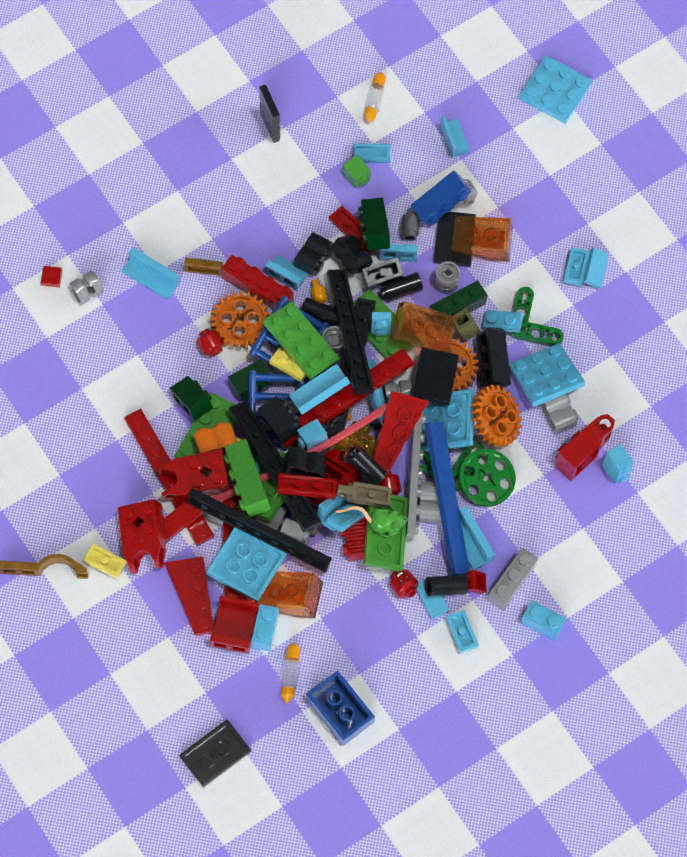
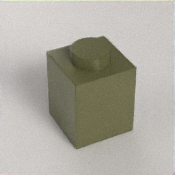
M466 308L450 317L464 341L481 332Z

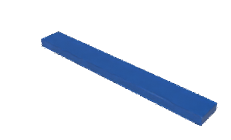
M444 422L425 423L450 572L451 575H467V571H470Z

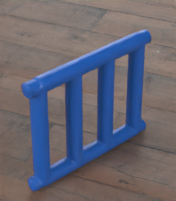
M282 296L273 313L290 303L286 296ZM298 308L307 320L318 329V333L322 336L323 331L329 327V324L326 322L321 323ZM264 326L249 355L257 356L269 364L272 356L260 349L263 343L267 340L278 348L281 345Z
M250 370L248 404L257 419L262 418L259 412L256 411V400H271L277 396L280 401H292L289 397L290 394L256 392L257 381L298 383L299 389L306 384V377L302 382H299L289 375L261 374ZM299 410L298 413H295L297 417L301 415ZM265 431L270 439H278L272 431Z

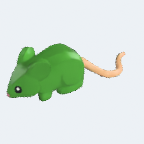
M359 506L335 511L336 513H341L353 509L360 510L375 532H388L389 536H395L408 521L407 517L398 516V511L388 513L386 509H375L371 517L365 509Z

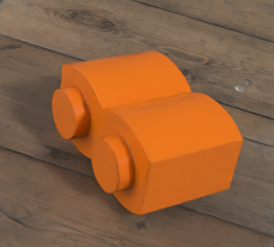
M220 422L214 428L207 429L204 427L194 433V441L199 453L219 449L226 453L225 446L237 442L231 423Z

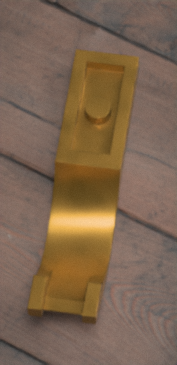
M63 554L48 555L41 559L39 563L0 561V574L40 576L48 566L57 563L71 567L79 579H88L89 575L86 567Z

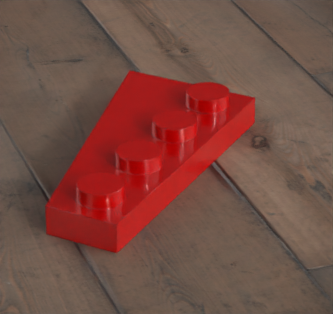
M391 391L373 454V459L383 469L391 470L429 401Z
M196 557L164 562L195 636L213 633L214 624L204 558Z

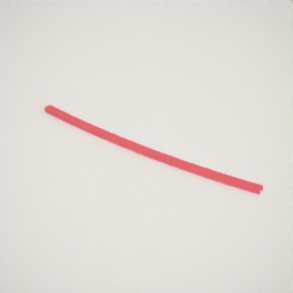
M388 402L307 452L316 451L320 453L383 415ZM267 472L260 475L262 483L270 479ZM232 488L212 498L221 502L237 494L235 488Z

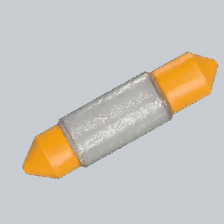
M382 72L374 74L372 84L370 85L364 108V117L368 123L376 118L380 108L386 76Z
M296 642L287 646L283 664L281 697L285 703H289L294 698L297 688L300 647Z

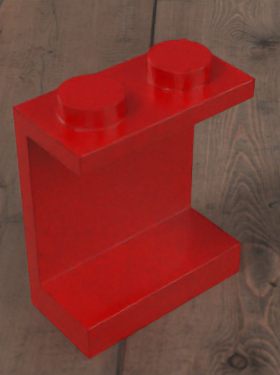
M233 595L220 596V605L214 631L211 633L210 646L249 654L259 603L248 598L240 600Z

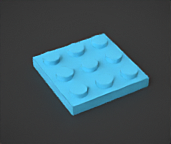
M545 55L520 93L519 100L566 124L590 88L593 80Z
M560 343L509 363V370L533 407L585 386V380Z
M472 389L452 392L449 406L429 402L423 410V414H426L425 423L444 422L448 449L473 446L474 421L471 419L474 418V415L470 411L474 410L471 404L474 403L475 391ZM422 425L421 432H425L424 443H421L420 450L427 453L429 452L425 425Z
M234 527L207 570L206 575L258 603L286 558L287 553Z

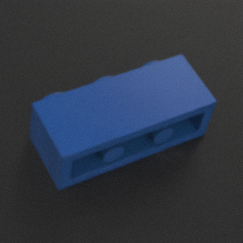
M453 170L412 203L411 206L421 221L430 226L437 223L439 218L445 213L450 212L457 203L465 200L472 191L461 175Z

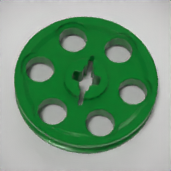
M480 449L472 452L463 460L458 470V484L461 492L470 502L478 506L493 507L501 504L511 495L515 487L516 475L513 465L505 455L493 449ZM478 455H484L487 458L486 464L478 462ZM496 461H502L504 463V470H498L496 468ZM464 468H472L473 476H466ZM487 474L490 475L489 480L485 482L483 478ZM501 479H506L509 482L508 489L500 486ZM470 485L477 487V495L470 494ZM487 492H494L496 500L489 501L487 499Z

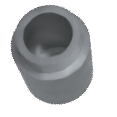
M407 212L402 216L400 233L404 240H416L419 235L420 218L415 212Z

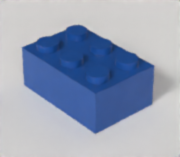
M338 670L306 694V701L342 746L346 745L375 722L374 714Z

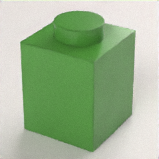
M358 155L344 163L342 167L343 175L355 189L369 182L371 170Z

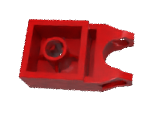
M609 414L600 415L582 431L578 430L575 432L568 444L564 443L560 446L555 466L570 481L577 477L598 457L600 449L611 437L615 420ZM602 419H607L610 421L611 426L608 427L606 424L599 423Z
M343 444L324 454L326 456V475L324 478L337 479V488L338 485L348 486V483L358 482L361 475L349 462L342 461L346 453ZM306 497L317 508L319 504L327 500L324 498Z
M222 449L175 458L157 467L159 474L177 477V482L173 487L161 492L163 499L187 500L191 488L208 496L218 495L230 490ZM209 472V476L205 477L204 474Z
M152 499L118 507L122 550L128 562L130 572L133 574L138 573L140 561L147 554H151L156 567L159 569L163 568L166 554L165 542L167 540L162 504Z

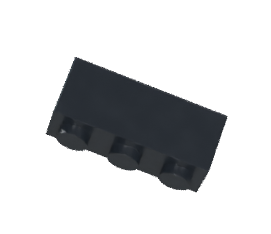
M487 328L476 334L481 387L499 385L502 388L511 385L505 332Z

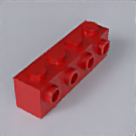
M231 255L221 268V275L224 280L245 293L250 292L251 297L257 295V300L263 299V304L272 310L276 308L283 295L289 299V302L294 303V293L288 286H282L273 277H267L262 274L260 269L246 264V261L241 257Z

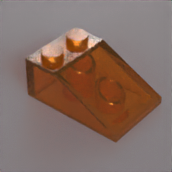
M456 216L452 251L489 261L510 262L513 235L511 218Z
M401 302L398 304L389 340L418 348L424 347L449 353L458 317L408 302Z
M276 572L258 603L259 605L279 608V614L297 618H315L323 581L314 572Z

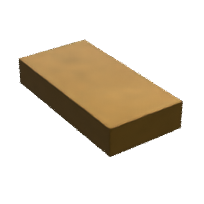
M185 257L184 266L186 272L222 276V262Z

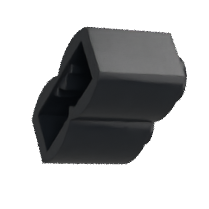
M312 232L295 257L294 266L312 276L317 272L320 273L324 266L323 261L326 258L329 259L333 253L331 249L332 241Z
M354 235L338 237L331 245L334 255L342 260L344 268L351 274L360 273L362 269L370 267L373 263L370 254L362 249L360 241Z
M298 447L289 448L285 454L284 474L324 478L326 475V456L316 451L307 452Z

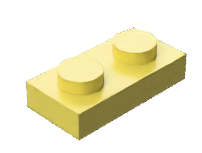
M280 346L271 357L269 364L297 381L302 382L306 374L285 349Z
M93 543L83 559L84 563L116 579H119L127 565V560Z

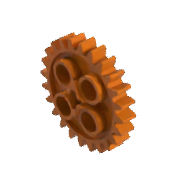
M240 291L239 296L235 292L232 294L233 297L225 294L226 300L219 298L220 305L214 304L215 310H211V330L218 331L220 337L224 340V346L230 344L231 349H233L236 345L238 350L245 346L246 350H248V345L251 344L253 346L265 326L262 322L270 316V312L267 311L268 306L263 305V299L257 301V295L251 298L250 292L246 296H243L242 291ZM243 306L245 309L240 311L237 310V307ZM230 318L231 321L224 322L223 319ZM251 319H257V320H258V322H256V323H251V322H249V321H250ZM243 331L244 334L237 335L236 332Z
M442 337V342H439L436 338L434 345L431 342L428 343L429 349L459 355L458 363L462 362L466 365L464 367L457 365L452 392L460 391L461 388L464 390L468 389V385H473L474 381L472 379L476 380V373L479 370V367H477L479 361L474 360L476 353L471 354L472 347L466 349L467 342H464L462 345L459 344V338L456 342H453L452 337H450L449 341Z
M490 385L481 388L480 391L476 392L477 396L473 397L475 403L471 404L474 410L470 411V413L475 415L471 420L476 422L474 428H479L478 435L483 434V441L488 440L489 445L494 444V447H503L512 444L514 440H517V435H520L518 429L522 428L519 421L523 419L518 415L522 411L517 410L519 403H514L515 397L511 398V392H505V387L500 388L499 385Z

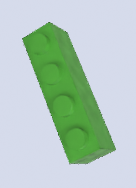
M247 439L225 446L227 454L223 456L227 466L231 465L232 469L228 471L232 481L236 480L237 484L234 485L237 496L241 495L242 497L239 500L242 511L246 510L248 516L251 517L270 510L271 507Z

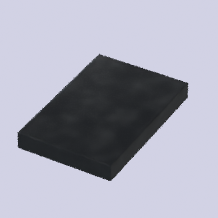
M267 85L259 86L260 114L273 143H276L280 140V114Z
M448 212L439 218L434 263L441 264L445 261H451L458 266L471 267L476 214Z
M422 347L412 396L449 406L459 355Z
M227 719L182 752L179 757L204 788L251 753L252 750Z

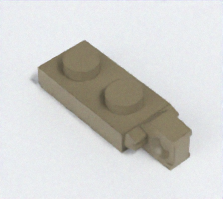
M353 482L348 483V486L338 485L336 496L346 498V501L389 509L392 488Z

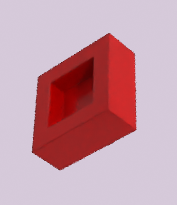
M43 266L41 286L60 288L62 268Z
M476 570L467 571L468 590L479 594L486 593V573Z

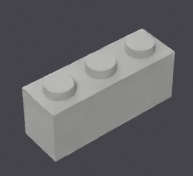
M521 548L489 593L488 601L504 611L536 567L538 558L524 548Z

